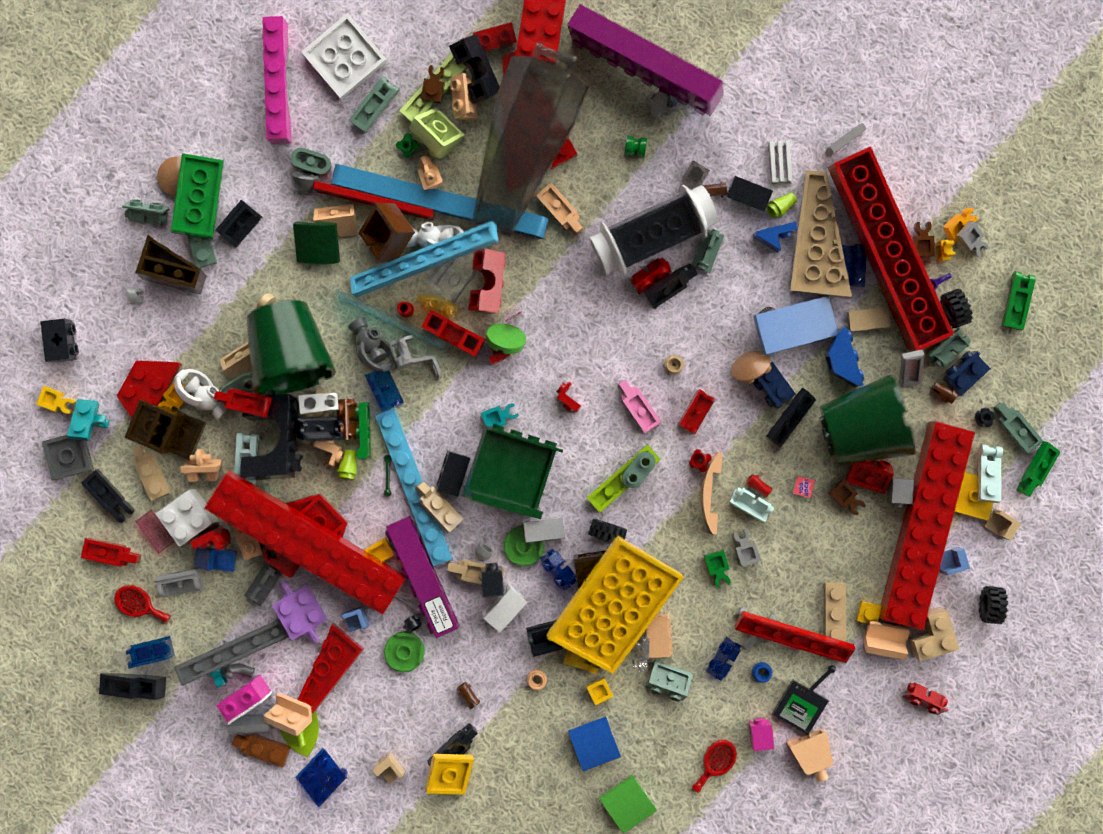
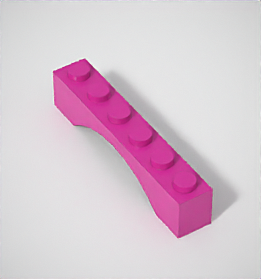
M283 16L262 17L266 139L271 144H292L286 78L289 45L288 23Z

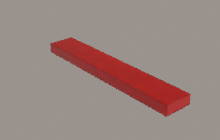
M318 181L314 182L313 188L321 194L370 206H375L376 203H395L403 214L431 221L435 217V212L432 209Z
M742 611L734 625L736 631L843 663H847L855 651L854 644Z

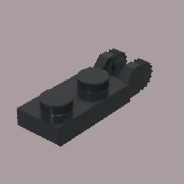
M95 469L81 482L107 513L110 512L120 523H123L126 518L116 509L118 505L128 514L135 512L134 508L125 500V497L99 469Z

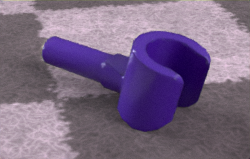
M948 273L935 280L930 279L934 283V290L937 289L939 284L952 278V276Z

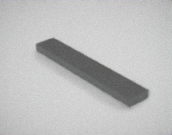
M278 619L175 666L174 669L181 685L184 686L282 641L289 636Z

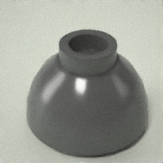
M294 171L291 173V181L298 194L309 195L310 191L314 189V182H319V176L307 171Z

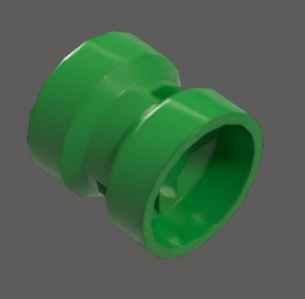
M627 135L624 156L636 155L638 158L644 159L647 138L635 139L634 136Z

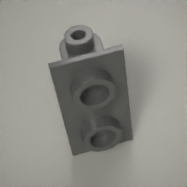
M265 562L244 594L248 598L247 601L251 604L256 603L262 606L282 573Z

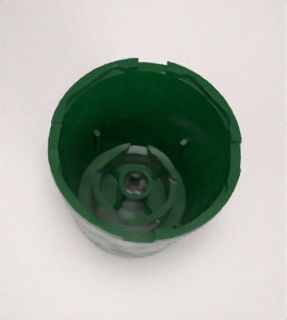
M299 300L275 302L261 306L247 315L254 393L264 395L266 394L265 391H271L272 395L297 392L319 385V380L323 378L329 380L336 374L333 362L306 302Z
M885 376L820 406L821 416L819 420L824 440L827 441L829 454L834 456L837 465L915 455L916 448L911 425L906 426L903 415L907 413L899 388L892 376Z

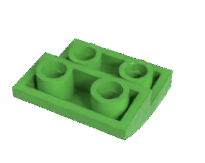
M633 775L599 797L623 833H626L657 811L655 805Z

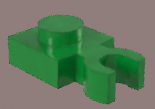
M724 550L704 555L709 575H716L714 579L715 586L720 588L719 580L722 578L726 580L727 585H730V578L724 573V571L730 570Z

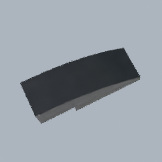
M123 673L100 674L99 694L128 699L144 698L157 700L165 697L166 677Z

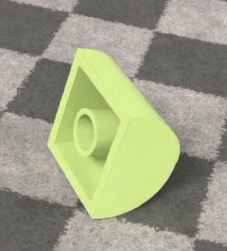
M437 107L414 117L409 126V130L414 134V139L429 148L428 152L432 157L439 159L450 153L465 136Z

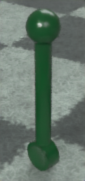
M385 455L386 490L384 495L389 497L392 494L390 490V462L392 458L391 455Z

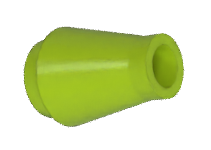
M790 192L787 195L769 201L766 207L769 216L773 219L781 218L797 203V198Z
M344 451L337 470L339 473L338 478L354 480L355 475H357L356 451Z

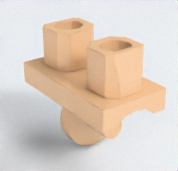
M197 449L196 455H190V460H185L184 466L180 467L181 473L186 474L188 482L198 481L200 473L205 472L207 481H217L219 469L222 466V459H211V454H205L204 449Z

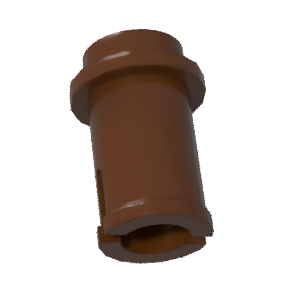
M720 181V184L702 185L710 197L721 196L723 198V195H727V185L722 183V181Z
M938 381L934 383L935 385L929 391L944 399L946 404L948 402L952 404L958 396L955 389L951 390Z
M464 682L456 688L458 691L457 695H461L469 709L475 707L471 699L476 705L480 703V700L471 689V684Z

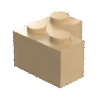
M942 607L928 611L925 623L927 632L908 637L913 657L919 661L960 650L948 610Z

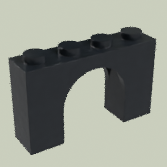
M290 394L263 395L272 398L267 417L263 418L242 413V417L250 421L275 420L280 429L279 442L266 455L241 457L240 477L246 480L295 478V472L297 471L295 457L298 450L296 440L298 400Z

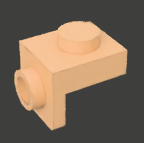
M335 440L315 441L314 447L333 453L329 462L330 466H335L336 463L341 462L344 454L341 451L343 446L335 444Z

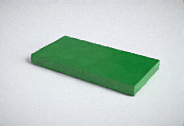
M182 153L171 233L213 240L224 160Z

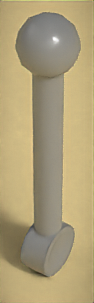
M395 595L394 598L413 609L416 614H421L419 607L414 606L399 595Z

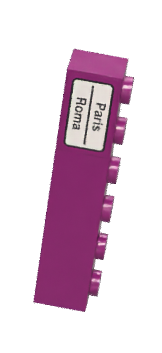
M411 515L386 526L387 531H385L387 539L389 542L393 541L396 548L393 550L397 560H401L404 566L402 572L405 578L410 579L412 584L410 586L411 592L415 598L418 597L420 605L418 607L422 616L426 615L428 619L427 628L430 634H434L438 638L458 629L460 624Z

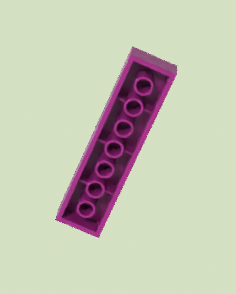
M579 4L567 24L572 43L580 49L586 48L594 57L606 59L607 63L615 68L619 66L624 69L627 75L641 78V81L647 86L651 87L653 85L659 88V91L668 94V96H674L680 104L685 106L688 104L694 107V110L701 115L707 114L711 117L723 97V80L582 4Z

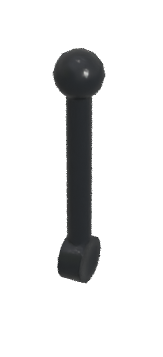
M830 665L828 671L810 689L814 690L827 676L836 671V667Z

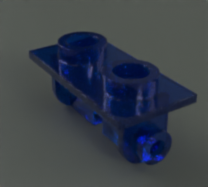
M551 549L546 555L540 557L542 567L552 574L554 583L559 588L566 590L571 588L570 585L577 582L576 575L568 565L561 569L560 566L565 561L558 551Z
M726 636L719 645V649L710 661L706 671L715 679L722 681L723 678H726L732 667L727 661L735 662L741 652L740 648L742 645Z

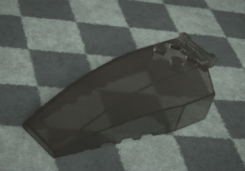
M537 42L532 57H511L496 97L472 223L481 226L492 221L496 225L498 233L511 237L549 170L573 133L585 102L589 86L572 73L577 59L576 56H567L544 47L543 43ZM540 54L566 64V69L540 60Z

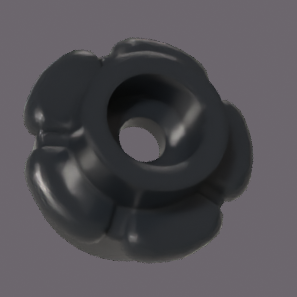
M981 408L980 411L976 412L975 421L978 426L990 427L993 425V420H995L993 411H990L989 408Z
M414 615L404 620L405 625L403 629H406L408 633L417 630L422 626L419 620L421 618H415Z

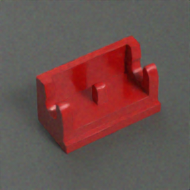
M698 389L677 425L696 434L715 398Z

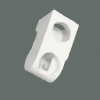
M337 393L298 395L301 415L339 410Z

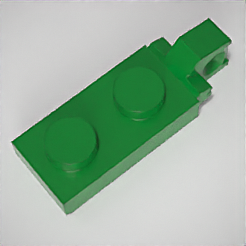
M1043 441L1024 473L1022 480L1019 482L1016 491L1030 497L1037 486H1042L1060 451L1049 442Z

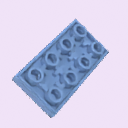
M829 296L753 316L763 355L833 337L838 334Z

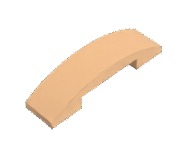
M716 452L709 462L701 488L702 513L705 523L712 534H717L718 514L710 512L713 473H721L723 455L721 452Z

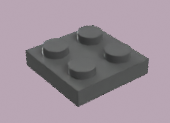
M67 435L42 441L52 481L94 470L87 441L69 439Z

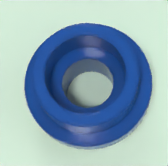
M759 662L753 666L752 676L757 682L765 683L771 679L773 672L769 664ZM760 669H765L764 675L758 674Z

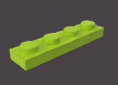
M648 444L586 497L599 513L629 488L623 483L622 475L639 453H651L655 457L656 463L661 460ZM648 458L642 459V465L647 466L649 464ZM631 474L629 480L631 482L636 481V475Z

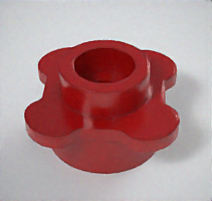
M696 449L691 456L689 466L699 469L700 472H706L707 465L712 460V456L708 453H702L700 449Z

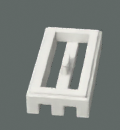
M790 140L785 142H769L771 183L792 182ZM782 146H785L787 178H784ZM774 147L778 149L779 178H776Z

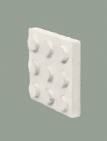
M348 13L301 51L341 100L387 62V59Z

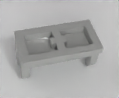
M200 568L155 577L160 597L204 590Z

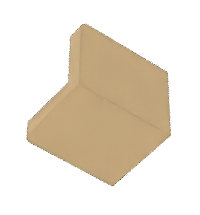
M994 509L984 527L1001 538L1011 541L1022 523L1003 511Z
M391 752L376 763L372 769L377 776L382 774L388 783H392L398 777L402 778L406 772Z

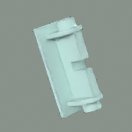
M738 487L735 489L729 503L765 523L768 514L770 515L774 509L771 503L761 498L754 500L755 495L745 490V488L741 489Z

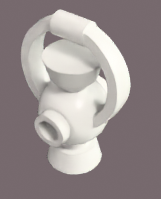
M426 222L421 225L422 228L419 232L417 229H413L415 233L407 247L417 246L419 243L422 248H425L464 231L454 225L434 226L433 223Z
M186 369L181 370L174 377L175 390L186 403L195 406L200 411L212 410V415L216 420L227 410V408L223 407V402L220 403L218 400L213 399L215 392L219 390L213 386L211 380L202 372ZM187 376L194 377L183 389L181 382Z

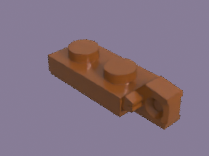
M255 733L252 735L247 734L246 737L237 734L232 742V745L242 749L241 752L245 753V755L282 768L286 764L291 749L289 745Z

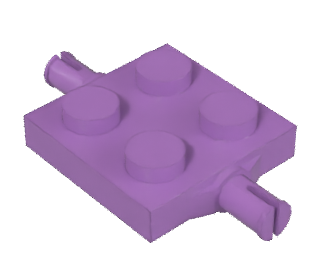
M287 580L279 584L285 595L280 601L271 606L291 641L306 634L312 644L320 641L315 629L319 624L328 619L309 585L307 584L299 590L292 591Z

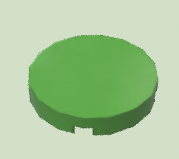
M502 323L490 326L487 329L485 340L488 346L495 351L499 349L504 354H516L523 350L526 336L519 328Z
M518 526L512 529L506 536L504 542L505 554L514 564L529 566L537 562L542 556L544 541L525 543L523 528Z
M407 631L392 635L384 648L386 661L391 668L399 672H410L417 668L425 654L421 638L415 633H408Z

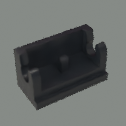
M734 176L726 197L765 212L773 190Z
M241 199L215 231L229 243L238 247L263 217Z
M337 416L297 417L296 438L302 441L343 440L344 434L339 431V426H343V422L337 419Z
M447 450L435 489L458 497L471 458Z
M556 620L526 628L533 657L566 649L547 638L546 634Z

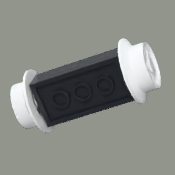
M681 185V194L608 228L602 222L600 224V233L589 237V240L604 273L607 275L618 270L625 276L627 275V267L698 234L702 238H706L707 228L718 223V215L707 190L702 185L692 190L685 185Z

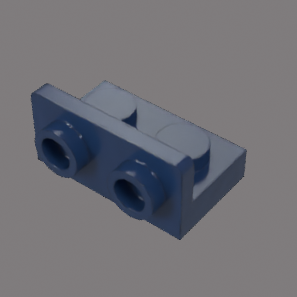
M978 350L967 351L961 356L960 359L962 361L957 366L954 364L945 372L947 375L943 380L952 389L956 390L955 392L958 393V396H962L991 369L980 358L979 355L981 353Z
M770 362V372L754 379L752 383L758 391L762 390L766 395L764 399L770 407L774 406L776 409L780 408L783 403L796 395V393L775 364Z

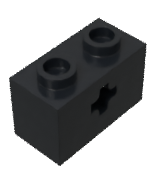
M63 318L40 321L45 362L55 363L77 360L76 355H78L79 349L74 340L76 326L72 323V320Z
M498 563L485 564V567L481 569L483 597L504 596L502 566H498Z

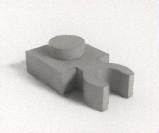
M969 221L956 235L964 248L970 250L973 256L981 257L980 248L986 250L989 248L987 243L981 241L984 234L973 221Z
M743 529V538H738L737 533H733V538L740 544L734 548L741 567L761 561L755 541L748 542L749 532L747 529Z

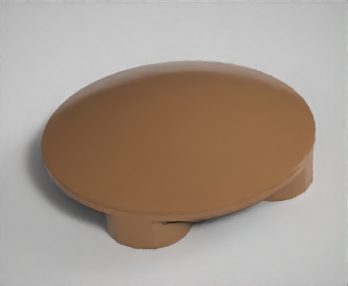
M180 156L165 160L157 173V180L161 189L168 195L175 197L181 164Z
M762 351L747 352L735 360L731 367V374L735 379L742 381L743 384H751L754 379L770 372V358L768 354L763 355Z

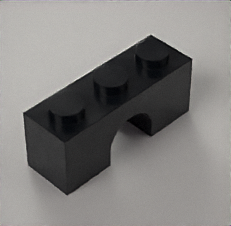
M477 34L465 37L449 46L457 66L463 64L471 73L472 81L467 84V89L474 104L485 101L502 92Z

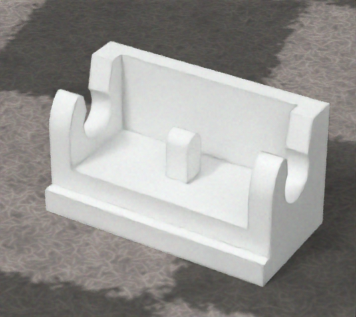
M508 583L504 588V596H497L482 612L483 618L501 632L527 604V601L524 599V596Z

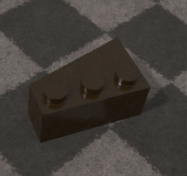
M147 235L135 273L142 280L201 295L207 277L205 273L188 260Z

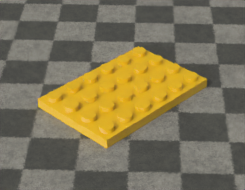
M617 536L546 634L547 638L614 674L684 577L678 571Z

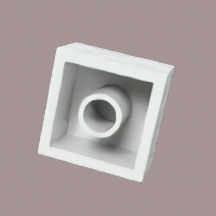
M196 489L188 490L156 513L179 547L187 545L219 522L215 515L204 509L206 502Z

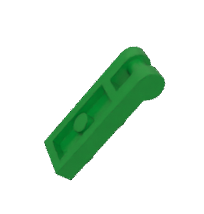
M1013 272L1001 326L1019 331L1024 330L1036 276L1030 274L1025 276L1021 272ZM1020 283L1025 284V289L1020 288Z
M358 402L359 407H356L355 415L356 419H359V427H356V438L360 439V448L357 449L356 456L359 459H367L371 456L370 403Z

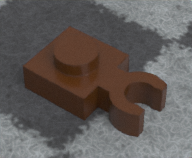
M430 65L428 69L430 79L424 78L421 100L441 104L445 83L440 81V79L444 76V68L441 67L440 72L434 74V67Z
M920 222L914 224L917 236H913L912 240L920 257L935 256L934 236H928V232L932 227L931 222L925 223V230L920 228Z
M841 479L828 493L842 508L849 505V510L854 515L859 514L855 510L856 504H860L864 508L866 507L863 501L854 498L858 493L844 479Z

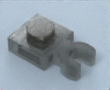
M693 160L682 177L686 181L682 185H685L690 190L694 186H701L710 170Z

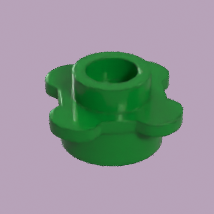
M406 133L401 141H397L396 148L403 152L405 158H410L411 154L419 149V143L412 138L411 134Z

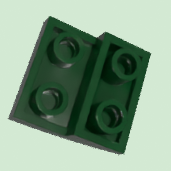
M296 221L293 223L297 262L309 264H334L340 262L337 223L323 221L316 223Z

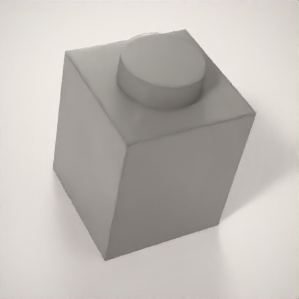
M892 478L887 488V502L893 503V507H905V504H912L914 480Z

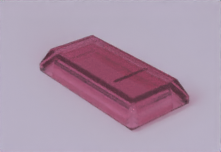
M152 509L135 521L158 554L175 543Z

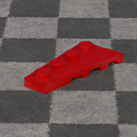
M334 623L331 624L318 658L315 660L313 669L307 677L298 697V701L311 706L312 714L316 712L364 650L362 646Z

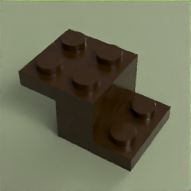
M142 399L138 402L124 438L160 454L171 452L190 460V455H194L206 422L171 407L161 408Z

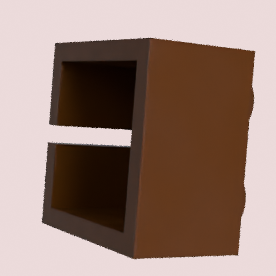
M376 203L359 231V235L365 244L371 246L369 250L378 262H390L399 258L415 233L395 203Z

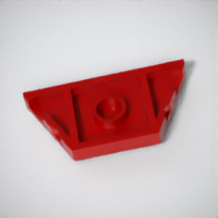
M135 361L117 394L118 399L131 418L134 415L139 400L143 399L156 406L162 402L163 394L170 387L182 363Z
M321 493L286 503L343 537L348 521Z

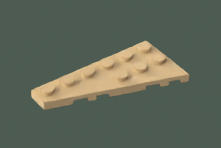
M806 170L790 291L852 298L827 172Z

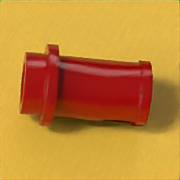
M402 301L397 306L399 314L404 318L411 317L414 313V307L410 302ZM408 306L407 311L403 312V308Z
M750 475L746 481L748 488H753L763 498H766L773 488L763 482L759 475Z

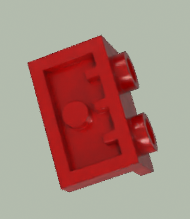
M885 460L852 463L845 479L847 483L885 495L894 476L892 465Z
M221 526L190 541L193 549L199 546L201 549H204L214 544L219 551L231 544V535L227 529Z

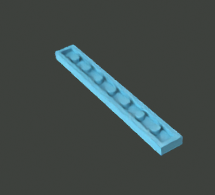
M492 221L354 275L350 277L352 295L357 298L498 243L496 225Z
M395 408L375 415L433 566L453 559L440 525L420 504L419 498L421 495L414 489L423 480Z

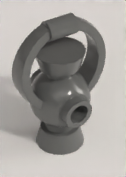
M365 317L358 318L350 323L348 329L357 334L355 342L359 360L373 371L382 373L391 370L394 360L390 351V344L380 337L379 331L375 328L367 329L368 324ZM388 356L389 362L377 365Z

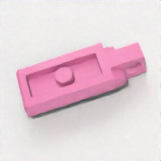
M626 380L618 384L624 392L620 395L623 403L644 434L662 423L640 389H637L636 386L631 388Z

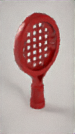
M126 585L115 592V605L123 614L130 617H141L151 614L162 620V622L168 623L171 615L156 610L152 605L150 596L141 587Z
M718 740L707 748L703 759L704 774L692 786L696 792L700 793L709 777L721 776L734 766L737 751L732 742Z

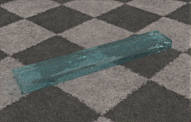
M337 289L334 295L336 298L445 350L449 345L448 342L342 290Z

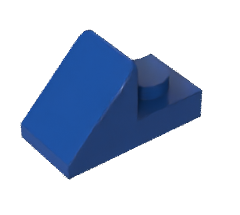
M796 222L756 231L753 233V237L778 253L781 251L778 236H780V239L793 236L792 233L797 230Z
M199 546L196 548L194 566L206 571L215 569L233 572L235 571L237 551L226 549L218 551L216 548L210 547L201 549Z

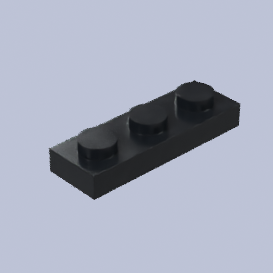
M801 388L786 410L783 411L775 425L771 427L766 437L781 448L816 401L815 397L808 390Z

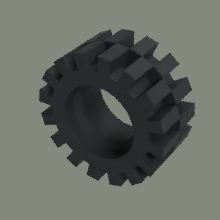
M955 289L940 296V303L953 329L972 322L973 316L971 314L973 313L970 310L971 305L968 304L969 300L965 298V293H962L961 289Z
M593 518L588 535L612 543L617 536L625 540L627 529Z
M983 587L979 602L981 621L991 624H1003L1005 618H1007L1006 612H1008V595H1006V590L1003 587Z

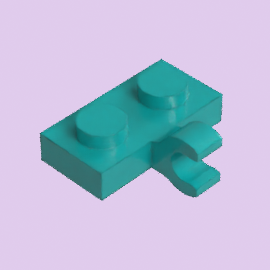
M77 399L67 433L69 439L90 441L94 426L108 428L110 420L106 419L107 416L97 415L99 409L98 401Z

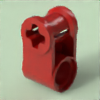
M266 547L262 552L263 559L285 576L292 578L300 566L278 552H275L276 555L272 557V549Z

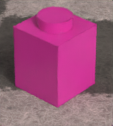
M755 718L753 722H749L752 749L754 751L774 749L773 730L770 721L766 720V718Z

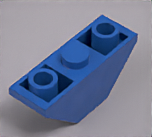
M847 327L838 329V334L833 337L825 352V358L830 374L854 387L863 386L864 374L858 368L857 361H859V357L851 344L853 342L852 333L850 330H847Z

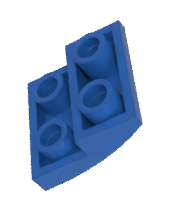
M606 716L568 730L583 772L621 758Z

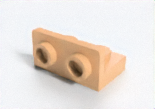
M460 73L450 78L454 119L474 121L478 119L477 103H473L467 89V84L471 83L472 78H466L465 73Z
M278 693L276 695V704L263 716V719L269 725L298 736L312 722L311 706L290 696Z

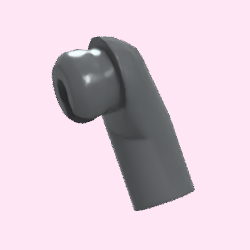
M241 663L231 664L224 668L223 676L233 679L234 674L238 673L252 678L255 668Z

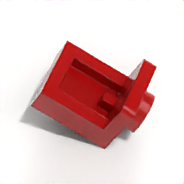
M563 382L556 391L559 394L557 398L563 402L561 406L571 413L572 410L577 412L581 405L565 394L572 383L568 382L566 385Z

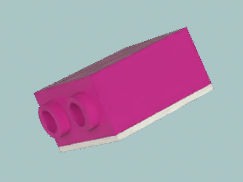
M258 675L223 699L216 707L229 725L262 703L272 694V691L262 676Z

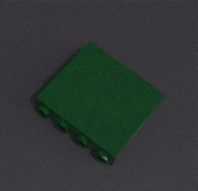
M494 423L492 427L485 425L462 496L471 501L541 520L543 512L538 510V506L556 451L563 452V450L556 447L557 443L545 440V443L539 442L540 438L529 434L525 438L522 437V432L513 429L509 433L504 431L505 427Z

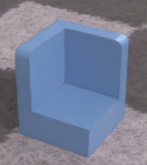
M956 547L944 551L940 565L941 574L951 575L970 569L965 549Z
M364 606L346 611L341 615L342 619L346 620L350 632L361 628L366 629L370 625Z

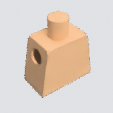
M822 728L809 733V735L806 734L786 742L806 775L814 773L817 782L828 779L825 768L832 766L833 760L827 734Z

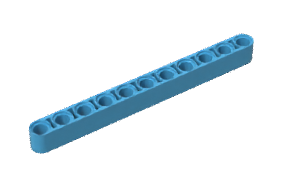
M335 164L331 185L342 186V188L432 209L436 213L456 218L458 216L460 219L475 223L477 221L479 224H486L492 221L499 229L511 232L516 231L518 234L538 239H544L548 218L438 189L424 190L423 186L340 164Z

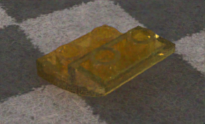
M417 294V302L424 309L434 310L438 306V311L445 315V317H457V314H462L461 308L447 299L434 295Z

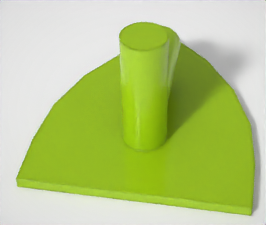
M316 712L311 713L312 722L298 736L279 729L286 743L297 753L307 758L314 749L318 738L319 724Z

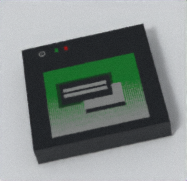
M792 679L772 714L809 735L829 700Z

